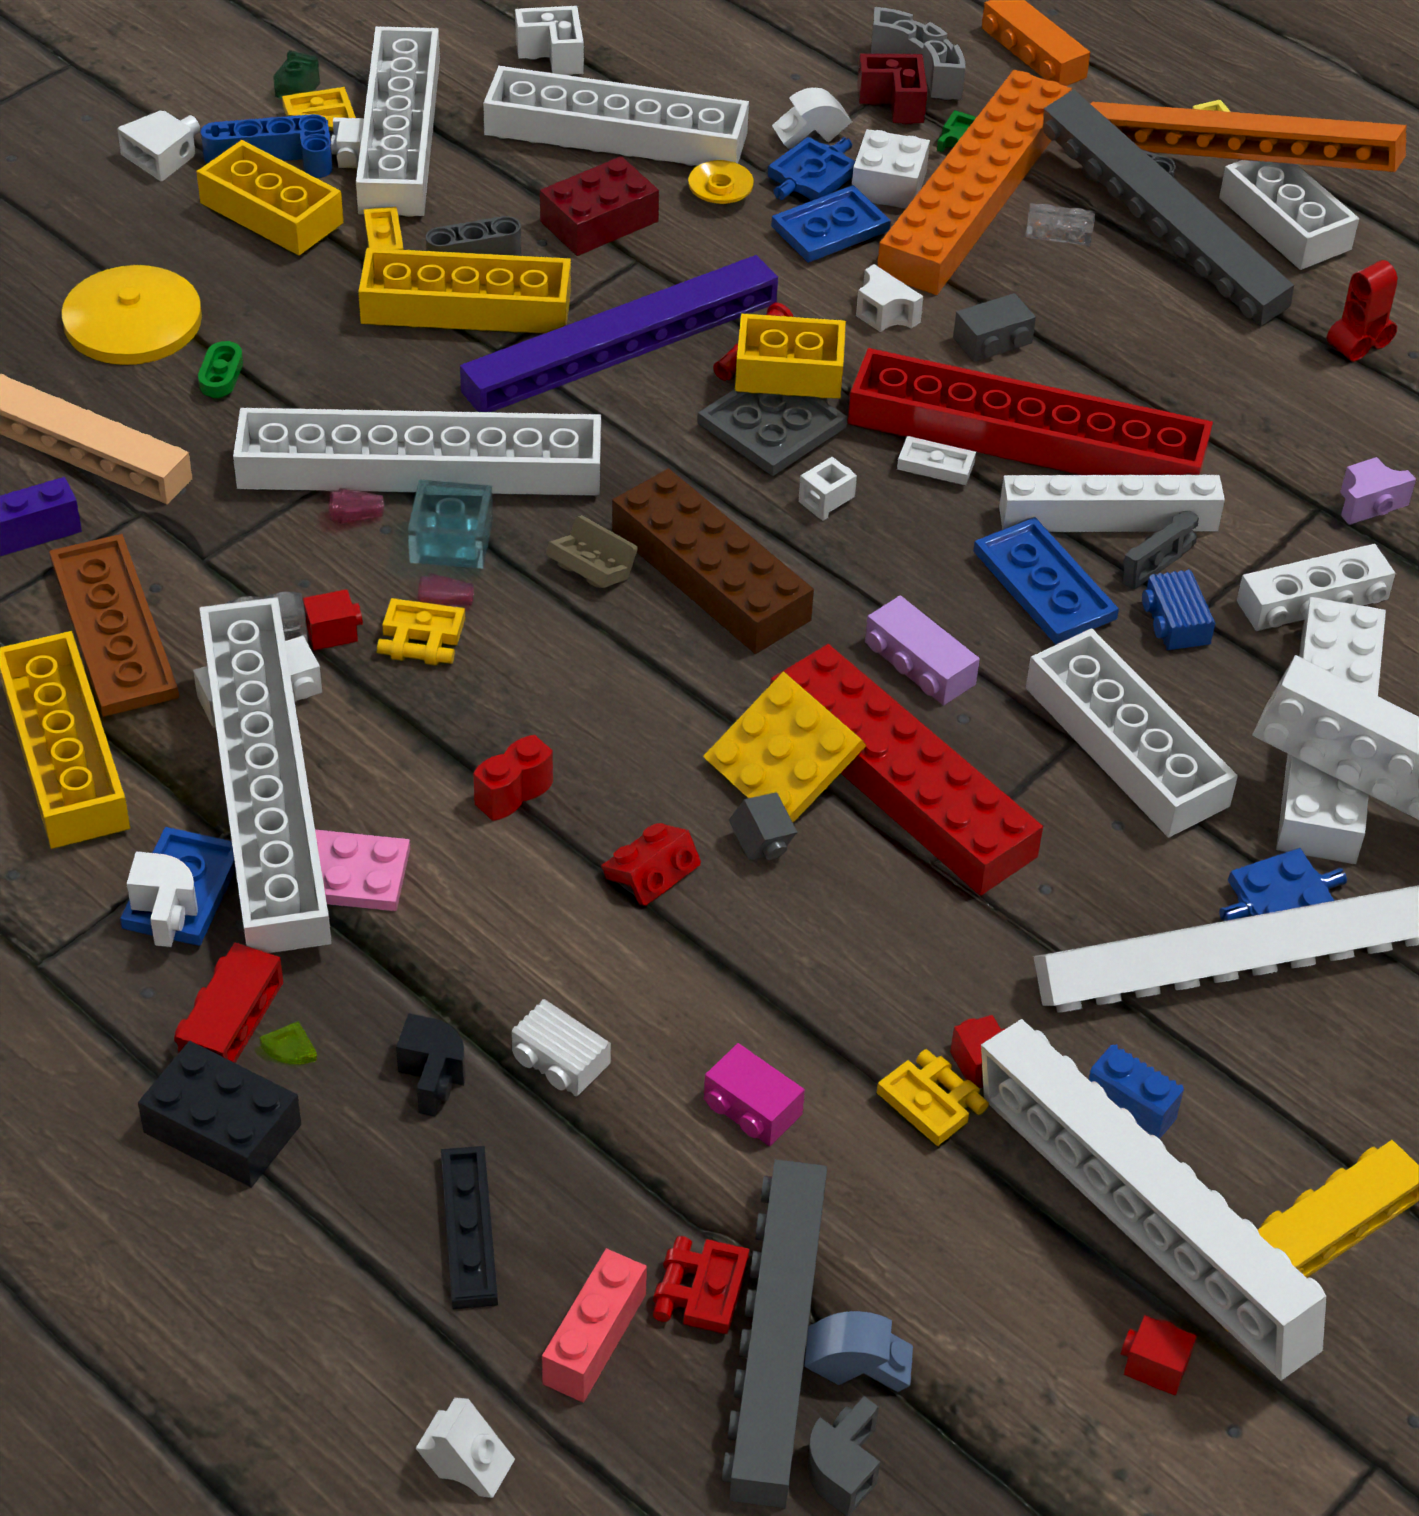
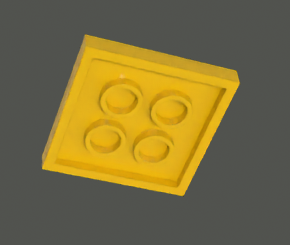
M783 671L703 757L747 798L777 792L794 823L866 747V744Z

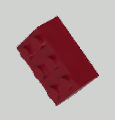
M620 156L541 189L540 222L576 256H579L659 222V189Z

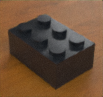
M189 1041L138 1101L144 1133L251 1188L302 1125L298 1094L192 1041Z

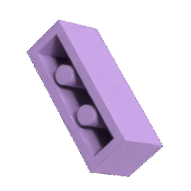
M901 595L867 616L865 643L868 644L871 650L879 653L893 664L898 672L905 674L920 686L925 694L932 696L943 706L976 685L980 658Z

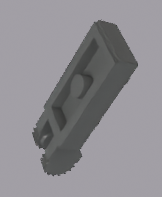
M1182 511L1179 515L1172 517L1171 524L1161 531L1155 532L1136 548L1130 549L1125 554L1123 560V584L1136 589L1149 580V576L1152 574L1156 575L1181 558L1182 554L1191 549V546L1194 547L1197 535L1196 532H1193V529L1198 527V515L1192 513V511Z

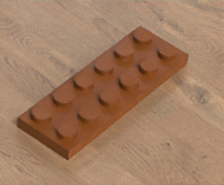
M123 534L50 550L51 563L103 717L179 698L174 675Z

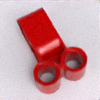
M1380 260L1352 275L1342 318L1336 321L1327 333V342L1352 362L1362 359L1372 345L1377 349L1384 348L1393 340L1397 333L1398 326L1389 319L1398 281L1397 273L1390 262Z

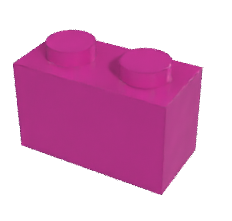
M739 1043L705 1074L704 1100L709 1107L718 1114H725L739 1124L748 1136L758 1138L768 1146H771L803 1114L805 1089Z

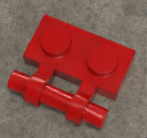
M684 1236L676 1237L673 1248L667 1251L663 1266L666 1272L663 1282L657 1284L653 1301L656 1305L653 1317L658 1321L668 1322L673 1309L682 1307L686 1308L683 1324L728 1335L747 1268L750 1249L706 1239L702 1254L690 1251L692 1241ZM687 1273L696 1274L692 1288L680 1285L683 1275Z

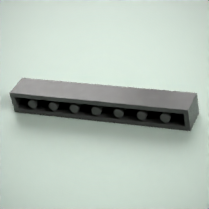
M775 1159L772 1177H763L761 1202L769 1204L767 1214H758L755 1240L763 1241L762 1252L753 1251L750 1278L758 1279L757 1290L748 1289L745 1317L753 1318L751 1330L742 1329L739 1357L747 1358L746 1370L737 1369L734 1387V1398H742L741 1410H731L728 1439L736 1440L735 1453L725 1452L722 1475L723 1482H731L729 1501L786 1508L825 1193L827 1166Z

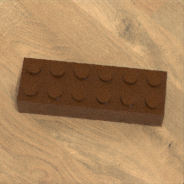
M668 468L612 499V532L636 545L637 553L754 654L759 653L812 621L814 589L671 469Z

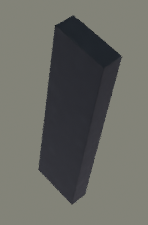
M485 1146L441 1149L452 1308L498 1305Z

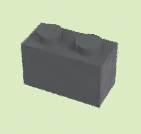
M1013 293L956 311L953 338L970 359L975 362L1031 344L1036 317L1022 300Z

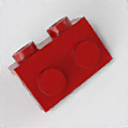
M657 823L647 827L643 831V835L630 845L617 849L613 854L614 856L602 864L601 867L606 879L631 885L638 903L646 906L700 866L701 860L689 830Z

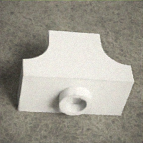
M875 264L865 269L863 287L858 290L856 310L858 318L879 332L894 325H904L912 329L921 323L923 296Z
M454 1398L447 1411L438 1410L416 1447V1450L439 1478L458 1481L471 1488L481 1497H494L515 1460L471 1401L464 1398Z

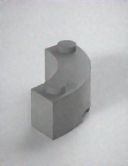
M875 7L871 54H923L926 83L930 89L931 98L962 100L966 69L965 59L958 44L953 45L947 39L948 33L931 22L924 25L914 21L913 14Z

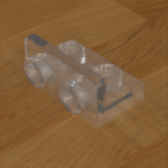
M1030 203L1025 238L1091 246L1095 211Z

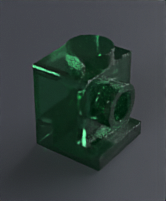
M289 50L287 52V60L273 76L275 97L282 99V96L315 91L320 85L318 57Z

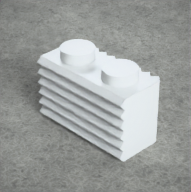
M542 999L540 1005H536L535 1009L531 1010L529 1015H526L523 1021H520L518 1026H514L512 1030V1052L518 1062L527 1068L533 1066L534 1069H539L541 1074H545L548 1081L559 1090L566 1089L568 1092H572L574 1096H578L611 1063L610 1042L545 999Z

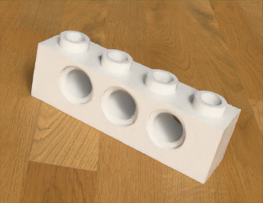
M1371 544L1243 574L1237 602L1254 629L1259 631L1305 620L1310 597L1361 606L1388 600L1396 573L1376 544Z

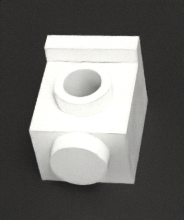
M333 117L334 135L331 138L332 154L337 155L338 168H358L364 118Z
M831 457L800 475L798 502L824 521L828 518L830 511L855 497L857 475L850 468Z

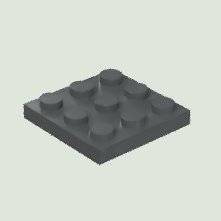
M734 389L699 411L697 423L771 476H774L847 427V416L819 397L737 392Z

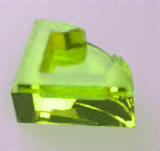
M299 1021L259 1037L262 1049L270 1057L280 1062L306 1064L317 1060L316 1050Z

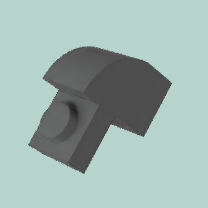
M865 1396L862 1397L853 1409L849 1406L845 1407L839 1413L833 1425H830L820 1417L815 1423L810 1437L807 1464L810 1482L825 1501L845 1516L851 1515L877 1485L880 1461L861 1448V1446L876 1429L879 1407Z

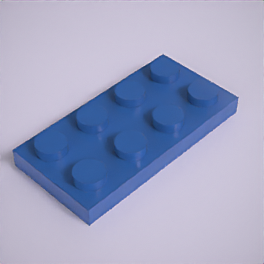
M1036 517L974 542L973 552L1055 645L1091 628L1095 629L1117 619L1119 608Z

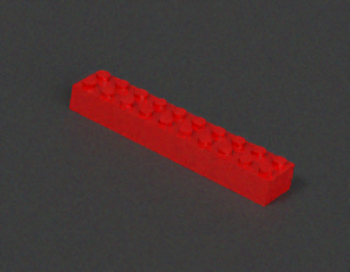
M872 348L867 349L851 389L848 424L897 434L899 436H910L1080 475H1201L1213 421Z

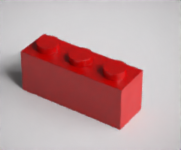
M234 942L226 957L222 956L219 958L214 969L213 978L207 988L202 987L199 990L194 1008L189 1017L182 1019L178 1024L174 1035L178 1053L189 1041H192L236 1063L283 985L280 957Z

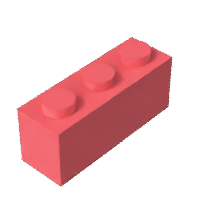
M607 1248L605 1249L542 1355L543 1385L580 1402H585L646 1296V1265Z

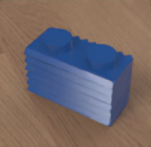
M1188 569L1185 572L1181 570L1178 573L1173 571L1171 574L1166 572L1164 575L1159 573L1157 576L1155 574L1149 576L1147 590H1143L1142 603L1144 610L1152 613L1155 635L1158 639H1163L1166 650L1211 644L1215 621L1192 571Z
M1117 1044L1111 1045L1092 1066L1088 1076L1089 1081L1097 1082L1104 1089L1107 1097L1120 1109H1127L1144 1131L1161 1139L1177 1119L1184 1092L1183 1085H1177L1175 1080L1169 1081L1168 1076L1162 1075L1161 1071L1155 1072L1154 1067H1147L1146 1062L1140 1063L1139 1058H1133L1132 1053L1128 1054L1124 1049H1118Z

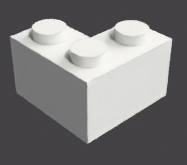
M577 6L515 9L518 59L550 57L552 73L568 76L584 74V42Z

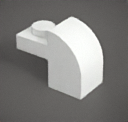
M806 88L789 97L794 107L772 126L783 144L790 150L814 130L829 143L852 123V120L842 105L828 91L822 88Z
M136 852L127 880L131 910L152 912L150 920L155 945L172 947L176 931H182L185 915L197 916L198 913L192 873L182 861L165 854Z

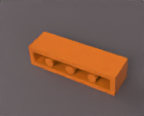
M989 0L984 2L981 28L1045 80L1056 81L1061 85L1068 86L1087 78L1091 52L1027 1Z

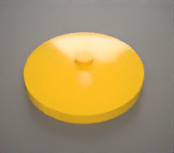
M146 265L120 266L91 275L71 290L62 307L64 332L72 346L92 359L120 365L148 363L174 354L194 338L199 330L202 319L199 295L190 282L172 271Z

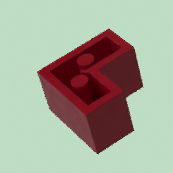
M860 53L857 81L859 104H891L893 123H924L927 84L923 54Z

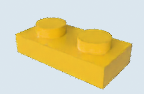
M397 207L364 209L368 247L404 250Z

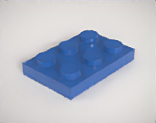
M852 185L773 215L771 227L809 263L888 232L891 220Z
M165 827L152 853L175 857L190 869L198 906L197 916L185 915L182 931H176L174 940L201 946L236 870L232 841ZM129 900L120 917L122 929L153 935L150 920L152 912L131 910Z

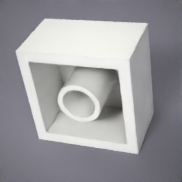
M867 129L853 167L852 185L872 203L906 209L922 188L927 172L930 140L921 139L916 136L887 133L882 130L874 131Z

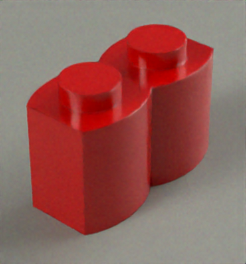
M529 735L512 743L504 754L493 756L482 762L473 773L475 806L492 821L514 813L523 801L537 798L545 793L553 783V750L536 735Z

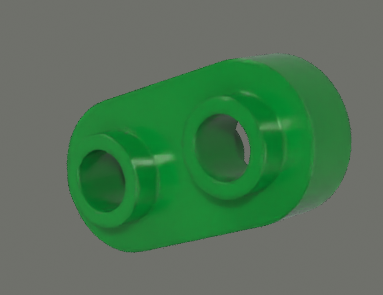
M221 341L208 348L198 373L199 388L204 395L212 398H221L233 391L243 366L242 349L238 344L231 341Z

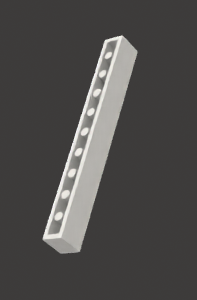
M1419 885L1033 956L1042 1006H1056L1057 1013L1081 1009L1082 1000L1096 998L1097 1005L1122 1001L1120 993L1135 991L1136 998L1161 994L1160 986L1174 983L1175 990L1189 989L1200 986L1199 978L1213 976L1214 983L1239 979L1238 971L1252 969L1253 976L1278 971L1277 964L1289 961L1291 968L1315 965V957L1329 954L1330 961L1355 957L1353 949L1367 947L1368 954L1393 950L1392 942L1405 940L1406 947L1419 945Z

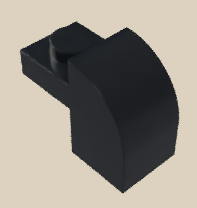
M408 1013L396 1045L398 1072L421 1077L417 1086L418 1111L420 1114L435 1117L441 1100L447 1101L449 1099L452 1083L463 1086L465 1084L464 1044L458 1032L449 1024L438 1019Z

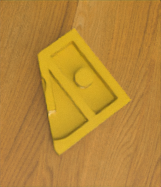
M345 87L282 96L286 116L321 115L327 119L329 131H333V117L356 118Z

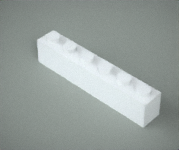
M1004 475L999 509L1002 530L1036 517L1049 532H1157L1171 524L1172 517L1175 515H1179L1182 511H1192V513L1199 517L1198 527L1193 529V532L1218 531L1225 498L1220 475Z

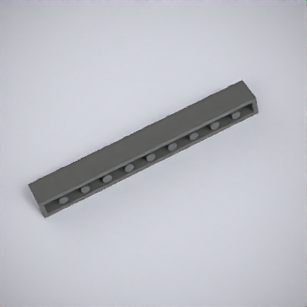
M1073 89L1044 108L1043 131L1050 140L1056 141L1071 159L1077 160L1092 178L1098 179L1114 198H1119L1135 217H1140L1150 226L1152 232L1157 237H1162L1170 244L1179 257H1184L1191 263L1201 277H1206L1212 282L1223 297L1233 301L1245 317L1253 319L1261 327L1291 306L1294 284Z

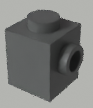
M777 792L744 799L729 819L748 860L762 857L772 860L783 855L788 849L787 845L798 833Z

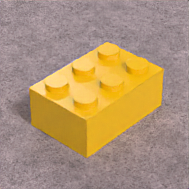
M741 313L735 391L840 399L846 321Z

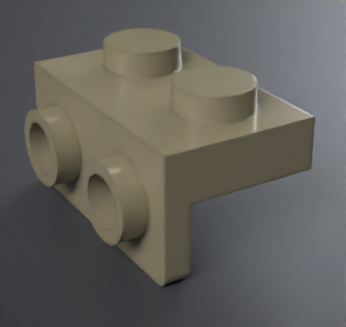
M581 515L575 518L569 536L549 542L545 555L557 561L559 567L568 571H575L587 578L586 581L589 584L605 588L628 579L636 556L637 546Z

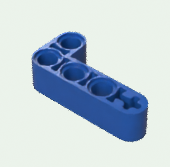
M310 114L212 122L201 128L203 157L206 163L218 157L240 140H244L282 161L302 160L304 172L315 178L326 177L333 170L328 121L321 115Z

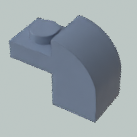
M860 1311L836 1313L808 1326L804 1367L837 1385H841L864 1373L898 1392L910 1386L913 1345L892 1334V1320L884 1316Z

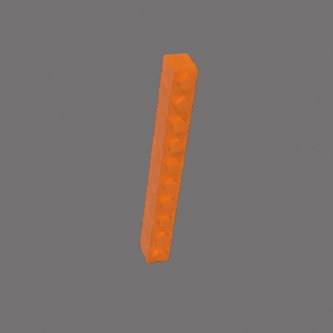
M1105 102L1091 103L1095 109L1140 149L1148 152L1396 172L1406 157V125Z

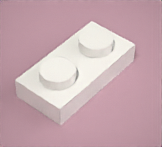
M907 436L898 458L897 469L966 485L975 463L976 452Z

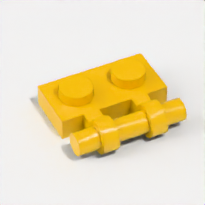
M391 598L382 626L383 635L394 638L393 640L379 639L377 653L391 655L393 660L404 661L406 657L424 660L425 664L437 666L438 662L453 664L455 649L444 648L442 643L458 645L465 622V608ZM409 639L428 641L427 645L408 643Z
M925 1049L916 1059V1062L923 1067L921 1070L907 1060L878 1082L876 1093L936 1146H939L968 1123L969 1112L964 1108L969 1107L977 1115H981L989 1106V1102L979 1094L980 1088L970 1080L964 1081L951 1070L952 1064L942 1056L936 1057L928 1049ZM941 1083L942 1085H944L950 1091V1093L947 1094L937 1084Z

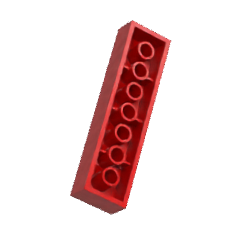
M830 644L823 646L784 670L789 677L866 744V747L849 763L841 774L978 895H983L1038 858L1043 825ZM780 672L779 674L775 675L770 679V685L778 678V676L782 672Z

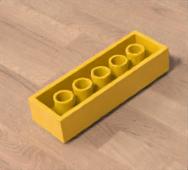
M367 248L358 291L361 324L509 331L514 333H547L567 325L571 294V259Z
M72 631L0 647L1 682L50 848L53 849L131 829L125 795Z

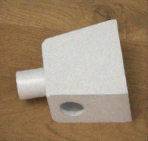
M166 111L155 112L117 128L121 155L159 181H163L194 157L195 146L193 136L200 132V125L192 115L178 120Z

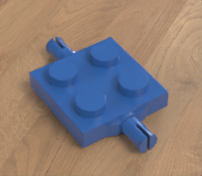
M807 137L768 166V177L781 183V185L774 189L775 197L777 199L780 197V200H783L790 193L798 192L811 200H815L831 194L853 177L855 161L844 154L852 148L850 139L846 140V137H843L836 144L828 145Z
M1298 848L1232 870L1228 877V882L1237 894L1238 903L1220 908L1219 915L1221 920L1228 921L1331 902L1334 899L1328 889L1345 885L1347 877L1341 868L1322 875L1319 874L1312 867L1302 849Z

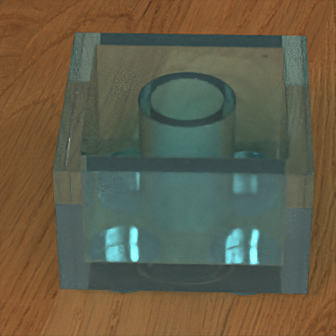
M419 480L408 527L410 563L483 569L493 521L492 486Z

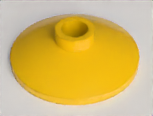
M725 160L702 163L690 172L688 178L689 188L694 195L707 202L718 204L733 203L744 199L751 193L754 183L753 176L748 169L738 163Z

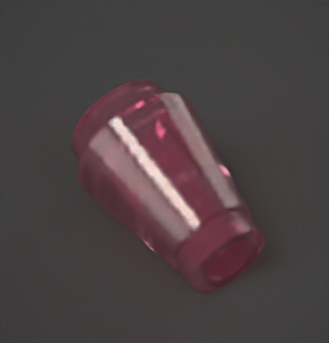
M339 488L338 491H330L329 516L331 521H339L340 524L383 516L384 501L382 495Z
M430 573L429 577L420 576L418 602L452 607L472 606L474 595L473 583H466Z

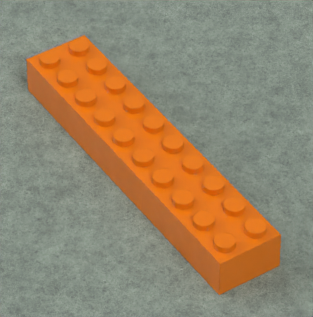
M1013 70L880 241L877 266L908 286L938 295L1052 141L1043 131L1044 108L1070 92L1072 88L1061 85L1056 81H1048L1033 76L1028 72Z

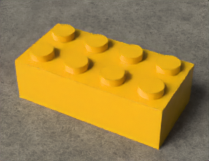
M240 140L196 171L201 204L299 256L344 223L340 190L244 140Z

